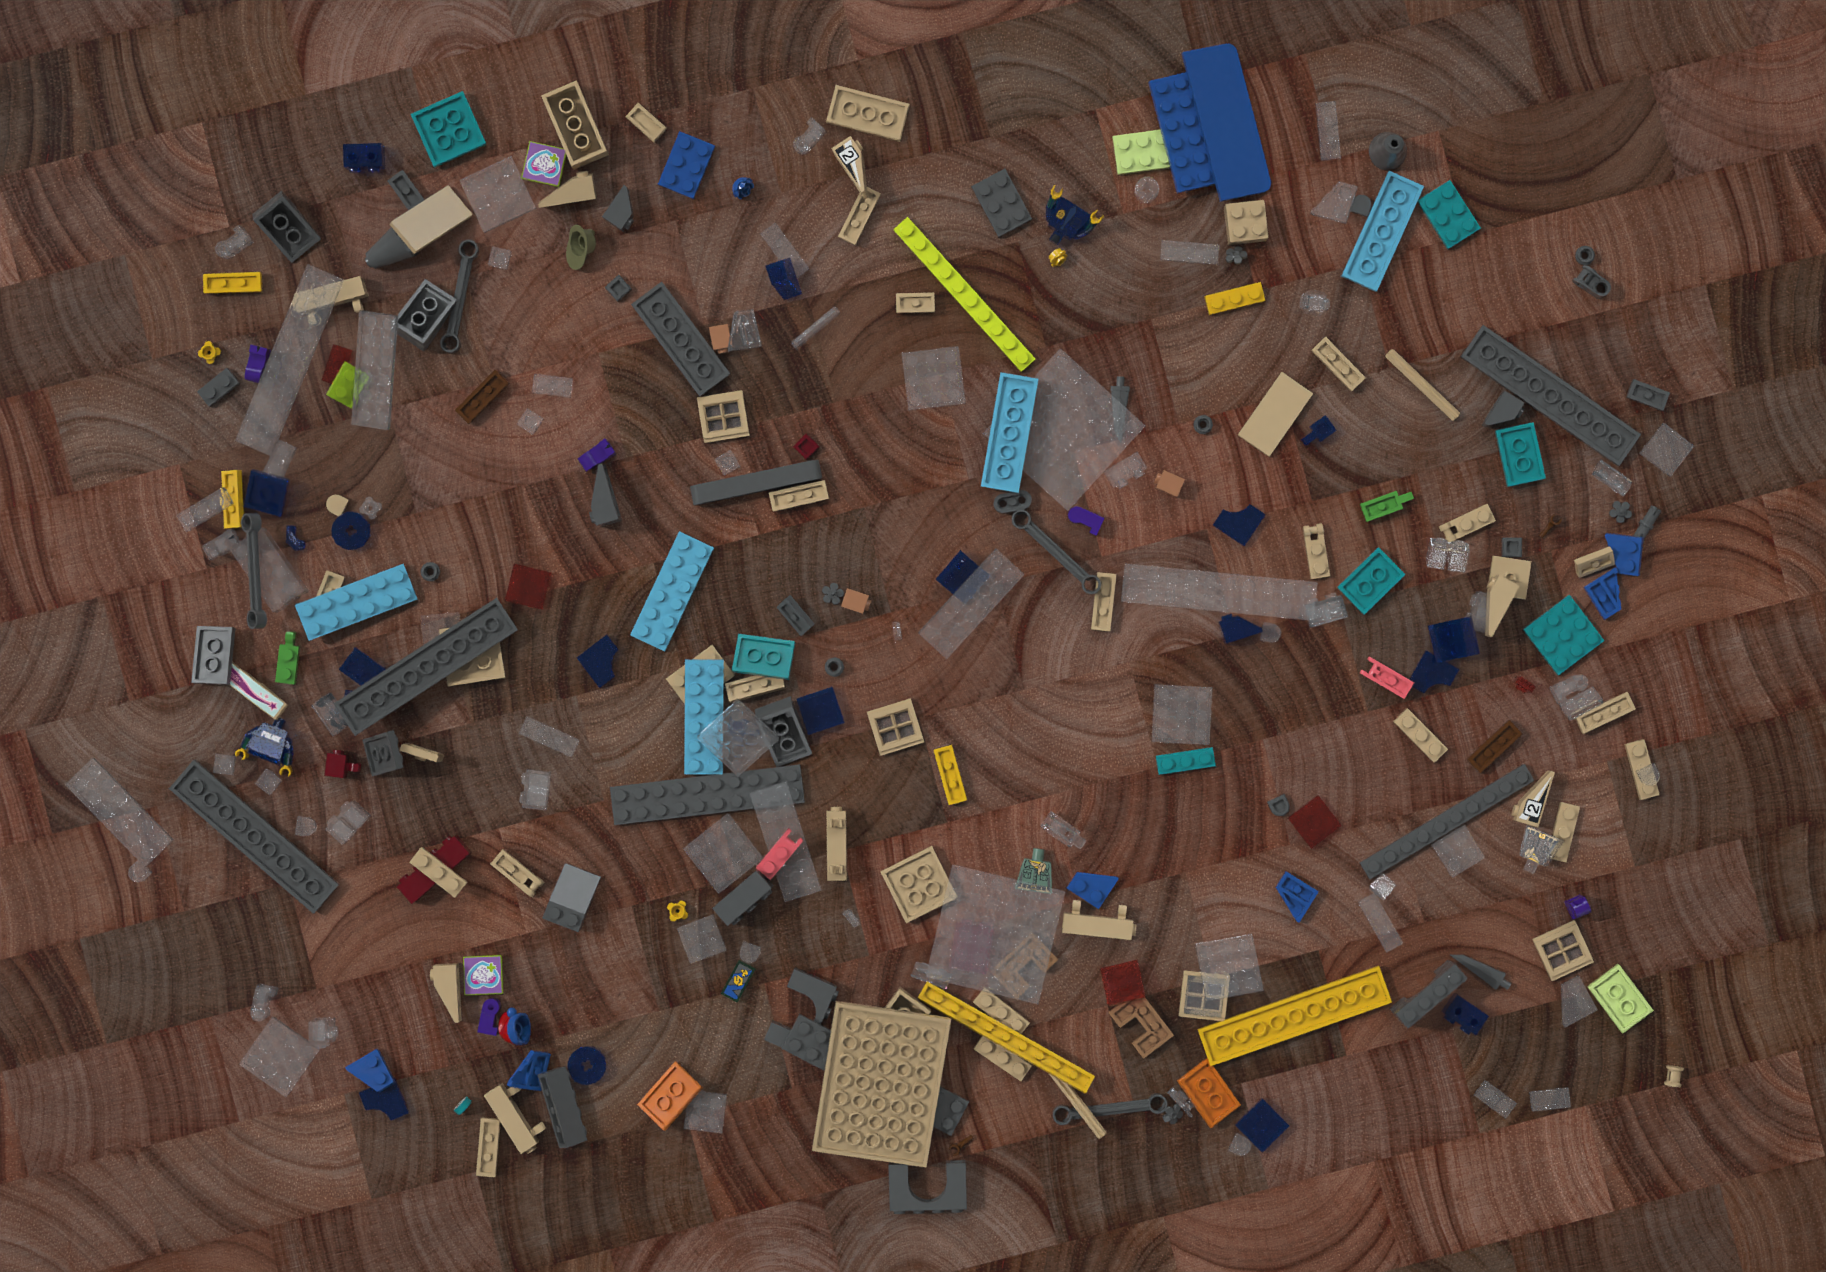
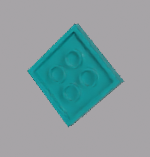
M463 91L411 114L434 168L487 145Z
M1567 595L1522 629L1556 675H1560L1605 641L1570 595Z

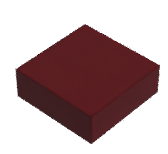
M806 433L793 448L808 460L820 446Z

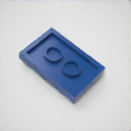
M679 131L658 185L694 200L715 145Z

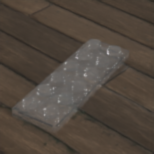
M364 310L359 311L351 425L383 430L390 429L398 315Z
M995 548L918 634L947 659L1024 574Z
M92 758L65 784L144 867H147L174 841L95 758Z
M787 781L750 792L768 852L788 828L792 831L787 837L796 843L799 838L803 839L800 846L776 873L784 901L787 902L821 891L822 889Z

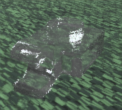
M1172 1087L1167 1093L1189 1117H1193L1190 1112L1191 1108L1195 1107L1193 1103L1186 1101L1188 1097L1182 1090L1177 1092Z

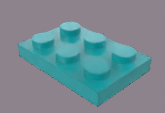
M1451 180L1417 201L1447 250L1481 229Z
M1534 422L1495 431L1507 487L1546 479Z
M1377 547L1337 588L1365 615L1406 574Z
M738 634L732 672L789 680L796 643L789 640Z

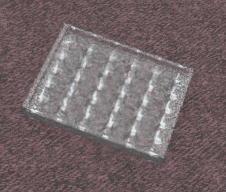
M1060 348L1034 377L1039 380L1023 471L1068 511L1140 433L1145 425ZM991 425L983 433V435H985L988 439L990 436Z
M952 864L925 977L1039 1004L1065 891Z

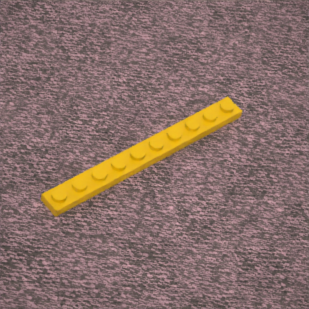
M928 981L917 998L1086 1094L1095 1078L1091 1073Z

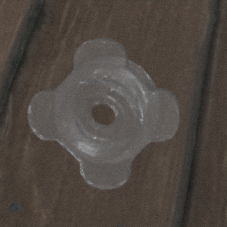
M366 497L359 511L362 514L368 515L370 519H375L377 512L382 509V504L375 502L372 497Z

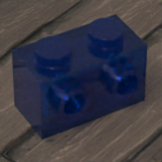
M382 143L343 144L344 168L349 170V173H361V170H368V172L373 173L380 172V169H385V146Z
M1455 992L1442 1009V1012L1446 1014L1444 1018L1452 1024L1456 1021L1462 1025L1459 1029L1468 1035L1471 1032L1477 1035L1489 1017Z

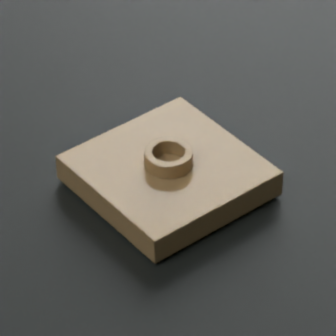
M1492 556L1489 580L1492 577L1495 578L1496 575H1501L1520 586L1514 598L1526 599L1532 561Z
M410 743L401 744L400 751L415 755V759L425 762L426 759L434 762L443 761L444 755L442 753Z

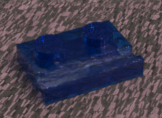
M355 647L339 670L361 686L386 670V668Z

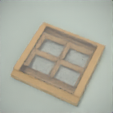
M742 390L697 397L704 443L750 436Z
M911 698L867 712L880 756L924 743Z
M1575 920L1532 939L1551 981L1594 962Z
M1184 970L1179 1016L1215 1021L1225 1020L1230 975Z

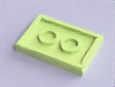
M1619 964L1587 986L1621 1033L1626 1032L1654 1011Z

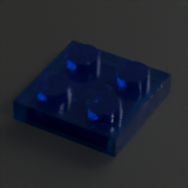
M252 469L243 507L281 517L290 479Z
M833 686L796 699L808 735L845 723Z
M1261 1098L1235 1126L1263 1153L1289 1127V1124Z

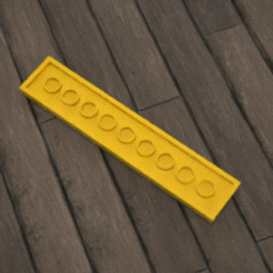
M1375 966L1197 1030L1209 1064L1213 1066L1390 1004L1392 1000L1379 966Z

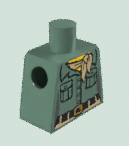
M1033 848L1032 859H1023L1015 889L1052 894L1051 862L1043 860L1045 849Z

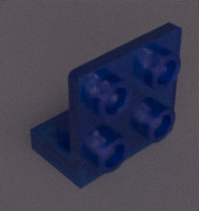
M960 550L935 580L965 604L987 579L989 574Z
M1471 616L1428 625L1436 663L1480 654Z

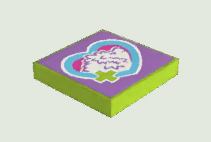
M529 141L521 179L560 187L566 160L565 150Z
M502 955L463 957L464 995L504 993Z

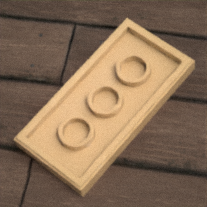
M836 85L826 123L900 142L910 104Z
M448 185L391 221L390 226L415 254L471 218L473 214Z
M1281 372L1238 436L1270 457L1313 393Z

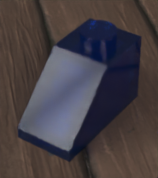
M790 258L765 265L771 284L784 300L802 294Z
M1232 613L1222 616V621L1218 622L1224 644L1263 632L1261 627L1239 616L1233 617Z

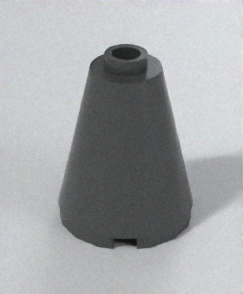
M1383 132L1373 138L1368 152L1373 165L1388 171L1398 168L1405 161L1407 146L1398 134Z
M391 227L366 252L365 261L370 268L378 269L415 257L420 251L414 254Z

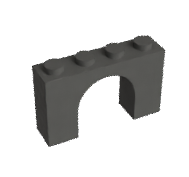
M1450 960L1445 961L1433 971L1436 976L1424 989L1411 998H1401L1389 1008L1401 1024L1409 1029L1468 979L1455 963Z
M796 967L787 985L788 988L808 996L813 1001L816 1008L815 1022L821 1024L823 1018L828 1019L831 1009L828 1008L831 1001L835 1002L839 993L836 990L837 985ZM772 1020L764 1040L782 1047L791 1028Z
M946 1160V1187L938 1197L933 1199H922L912 1192L908 1180V1165L889 1162L890 1211H894V1214H905V1211L922 1214L925 1213V1210H932V1213H943L944 1210H951L953 1213L963 1212V1209H967L966 1161Z

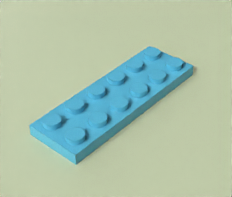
M1388 171L1341 277L1377 292L1424 188L1423 185Z
M1000 373L981 487L1019 493L1039 379Z
M679 531L630 634L631 636L662 651H666L714 547Z
M403 563L298 603L295 607L310 641L407 604L418 598Z
M685 659L684 774H723L724 659Z

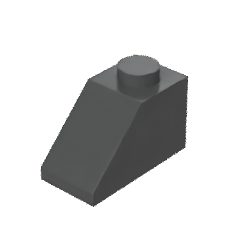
M623 185L602 216L604 220L622 232L625 229L628 230L634 222L632 219L634 215L630 194L625 185Z
M1506 391L1501 392L1482 425L1486 427L1519 418L1524 411V408H1522L1524 402Z

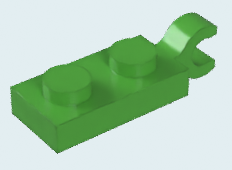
M1397 491L1361 503L1360 507L1365 521L1368 522L1403 509L1401 503L1412 500L1414 497L1412 492L1398 496Z
M286 632L285 644L279 645L275 682L296 684L300 646H295L296 632Z

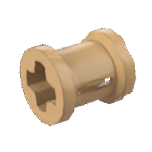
M1666 1065L1668 1072L1664 1085L1681 1087V1072L1684 1071V1068Z

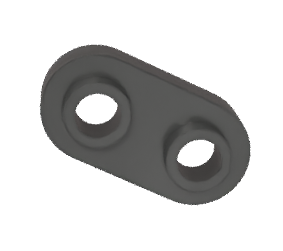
M1020 490L1019 493L1009 492L998 495L994 499L993 505L997 512L1009 513L1027 509L1031 504L1032 498L1027 491ZM1024 497L1025 503L1020 504L1018 498ZM1002 500L1006 501V507H1001L999 502Z

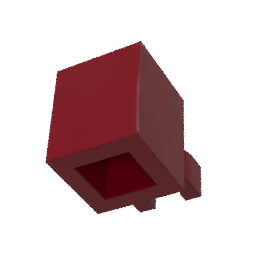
M333 749V753H327L324 776L347 778L348 771L361 772L362 764L349 763L350 755L344 754V750Z

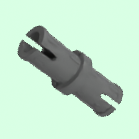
M1651 505L1643 520L1639 521L1640 525L1633 536L1644 537L1645 539L1649 531L1653 530V524L1662 511L1660 509L1657 510L1656 507Z

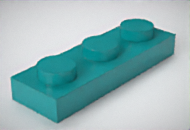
M1213 747L1156 755L1158 775L1216 766Z

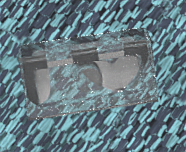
M328 693L311 706L334 737L347 728L348 725L334 705L337 700L332 693Z

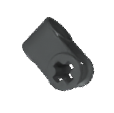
M1583 265V270L1577 278H1573V283L1594 298H1604L1611 290L1610 283L1591 267ZM1598 284L1604 286V293H1599L1596 290Z

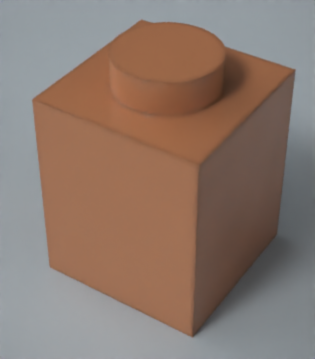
M729 325L709 327L714 352L718 351V354L730 352L729 349L733 348Z
M1163 470L1161 474H1157L1154 480V484H1157L1155 489L1176 498L1185 479Z
M847 588L841 607L864 614V611L869 610L872 600H869V595Z

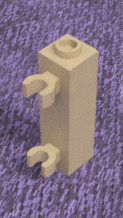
M358 276L294 294L295 299L292 301L295 311L302 315L308 313L310 324L316 325L320 323L316 311L352 301L354 312H363L364 308L361 299L369 296L364 278Z
M831 807V810H827V881L847 880L846 810H842V807Z
M1073 900L1072 913L1064 912L1062 933L1132 940V936L1136 935V924H1133L1132 919H1126V905L1118 906V917L1115 918L1080 914L1081 901Z
M501 1083L487 1092L484 1097L520 1154L525 1151L528 1154L537 1148L536 1144L539 1142V1139L536 1135L545 1130L546 1127L543 1122H540L531 1128L511 1097L519 1092L521 1088L510 1087L506 1089L504 1084Z

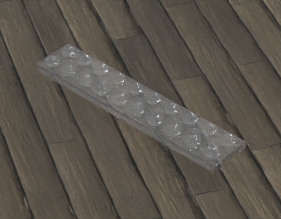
M307 264L235 441L272 456L344 279Z
M1125 563L1121 602L1314 621L1317 582Z

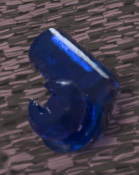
M287 525V544L295 551L304 550L306 544L304 540H299L296 537V526Z

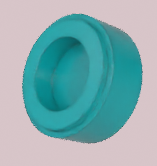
M466 1096L453 1111L461 1115L472 1103L471 1100Z

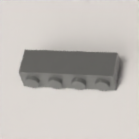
M557 1067L537 1074L559 1148H568L587 1141V1131L582 1124L581 1111L576 1104V1094L571 1087L570 1074L566 1067Z

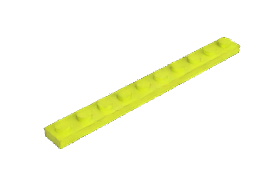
M908 217L893 229L1020 372L1035 360L1034 356Z

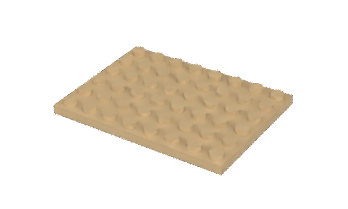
M836 1001L812 1151L927 1167L951 1018Z

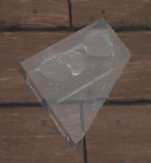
M1339 181L1332 188V191L1327 193L1322 198V201L1311 210V215L1347 224L1358 187Z
M754 310L734 312L728 352L761 347Z
M1577 975L1561 984L1562 1025L1564 1027L1598 1010L1580 976Z

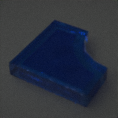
M1251 504L1239 512H1229L1223 509L1212 526L1244 547L1266 514Z
M608 634L577 657L599 688L615 677L612 670V660L619 649Z
M1425 650L1409 680L1414 682L1412 686L1414 689L1425 693L1429 687L1435 684L1451 686L1460 669Z
M395 1077L396 1083L381 1092H377L371 1087L359 1092L365 1110H381L387 1114L390 1120L409 1113Z

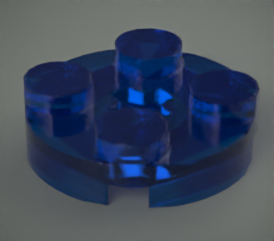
M347 511L335 519L331 532L337 545L347 550H355L363 547L368 541L371 528L369 522L362 514L355 511ZM350 525L353 526V529L357 530L352 536L346 532Z
M593 1046L579 1047L571 1054L568 1060L567 1067L572 1079L582 1085H590L599 1081L605 1074L607 1067L605 1055ZM588 1060L592 1065V1069L589 1068L586 1071L584 1070L582 1062H586Z

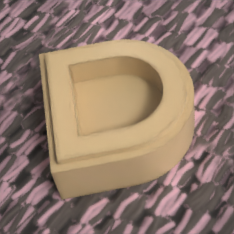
M332 495L328 498L326 506L331 513L342 517L350 500L340 495Z

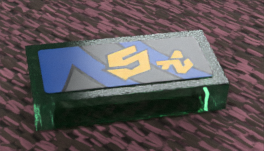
M738 960L721 994L738 1003L756 968Z

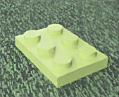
M1161 130L1112 137L1117 175L1170 168Z

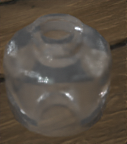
M1143 177L1136 183L1134 195L1142 203H1151L1158 197L1160 191L1159 184L1154 178Z
M1308 290L1300 298V308L1308 315L1321 316L1330 306L1326 293L1322 291Z

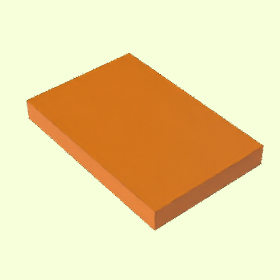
M1208 1058L1177 1080L1209 1128L1214 1127L1241 1106L1215 1067L1210 1066Z
M675 1061L637 1105L662 1130L666 1131L703 1087Z

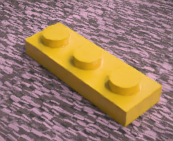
M262 273L203 274L204 294L262 292Z
M1261 282L1204 296L1209 315L1265 301Z
M242 470L221 471L224 529L242 528L241 519L244 515Z
M952 745L934 749L948 805L966 801L967 798Z

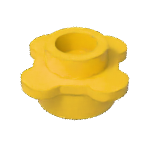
M1058 248L1049 255L1052 267L1060 266L1066 261L1068 255L1065 254V250Z
M210 341L205 342L201 350L198 351V356L206 359L208 364H213L214 359L221 354L220 348L214 347Z
M681 900L679 903L668 904L667 909L670 910L669 918L671 921L688 917L684 901Z

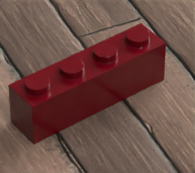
M457 835L454 837L448 836L442 842L443 846L439 850L435 848L430 852L452 870L472 853ZM415 866L413 867L415 871L411 875L405 874L399 880L400 884L397 886L411 904L418 901L436 885L433 880Z

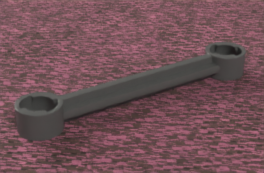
M469 239L462 241L459 245V253L462 258L454 294L457 302L451 310L447 334L440 340L441 348L450 354L456 353L461 347L458 333L472 262L479 255V246ZM467 243H471L476 249L472 256H467L464 252L463 246ZM451 336L457 341V346L453 350L448 349L446 343H444L445 339Z
M1017 510L1012 515L1013 525L1018 529H1024L1082 583V589L1086 593L1093 595L1101 590V580L1095 575H1089L1032 522V517L1027 511ZM1016 515H1027L1028 523L1024 526L1017 525L1015 523ZM1086 580H1097L1098 588L1094 591L1086 590L1084 586Z
M245 513L241 519V526L243 531L246 532L251 609L247 613V624L250 629H263L267 624V615L262 610L258 532L261 529L262 521L257 513Z
M1154 1093L1148 1099L1087 1107L1095 1117L1147 1110L1160 1114L1167 1108V1100L1162 1094ZM1154 1097H1161L1164 1100L1158 1110L1152 1109L1150 1105ZM1063 1104L1057 1105L1052 1112L1054 1121L1059 1125H1066L1071 1119L1082 1118L1075 1108H1069ZM1060 1108H1064L1069 1112L1067 1117L1063 1119V1122L1058 1121L1055 1117L1057 1110Z

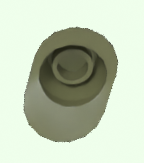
M574 225L570 229L566 258L568 265L572 269H581L585 263L586 256L595 250L594 230L583 229L580 225Z

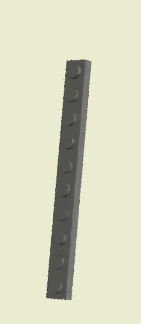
M1522 764L1362 860L1359 864L1368 879H1372L1535 780L1526 765Z

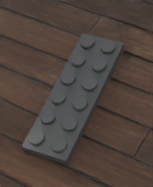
M660 282L631 304L700 397L731 375L663 282Z

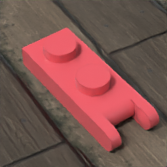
M1369 656L1367 660L1374 663L1369 673L1361 670L1360 673L1405 699L1414 682Z
M790 828L785 831L756 866V869L770 880L803 842L802 838H799L795 843L787 837L792 831Z

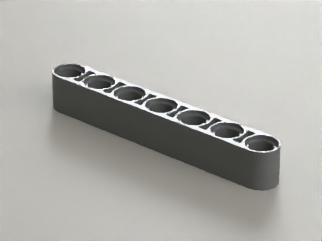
M811 460L690 486L693 505H701L815 481L823 477L819 460Z

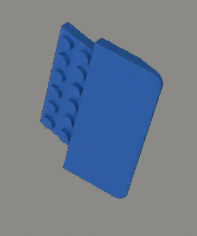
M1227 43L1182 52L1185 73L1148 82L1177 194L1216 185L1219 201L1223 202L1266 192L1271 187V179L1237 49L1232 44Z

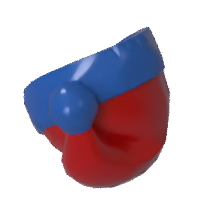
M513 1007L504 1012L498 1024L501 1038L510 1044H527L531 1034L528 1015L517 1013V1010Z

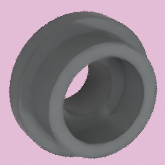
M1582 246L1575 253V259L1581 265H1588L1595 258V253L1589 246ZM1583 252L1587 253V259L1582 258L1581 254Z
M1200 415L1194 420L1193 426L1197 433L1207 434L1211 431L1213 422L1210 417ZM1204 421L1206 428H1201L1199 423Z
M428 562L421 568V576L427 581H435L440 575V568L436 563ZM432 568L434 570V574L429 575L428 569Z
M830 658L825 663V671L830 676H839L844 670V664L839 658ZM833 663H836L838 665V669L836 671H833L831 669V665Z

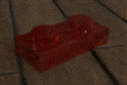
M333 344L321 380L332 384L344 361L349 363L353 351Z

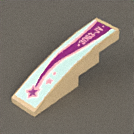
M232 661L230 686L272 718L278 720L288 704Z

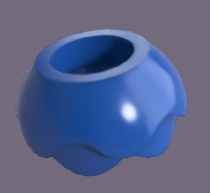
M748 177L738 178L732 186L735 198L742 199L748 196L751 189L754 188L753 180Z

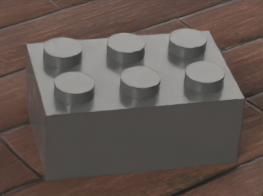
M756 870L712 909L727 926L729 924L734 926L743 918V912L747 911L749 913L758 905L757 900L760 898L764 900L772 893L771 888L773 884L765 875Z

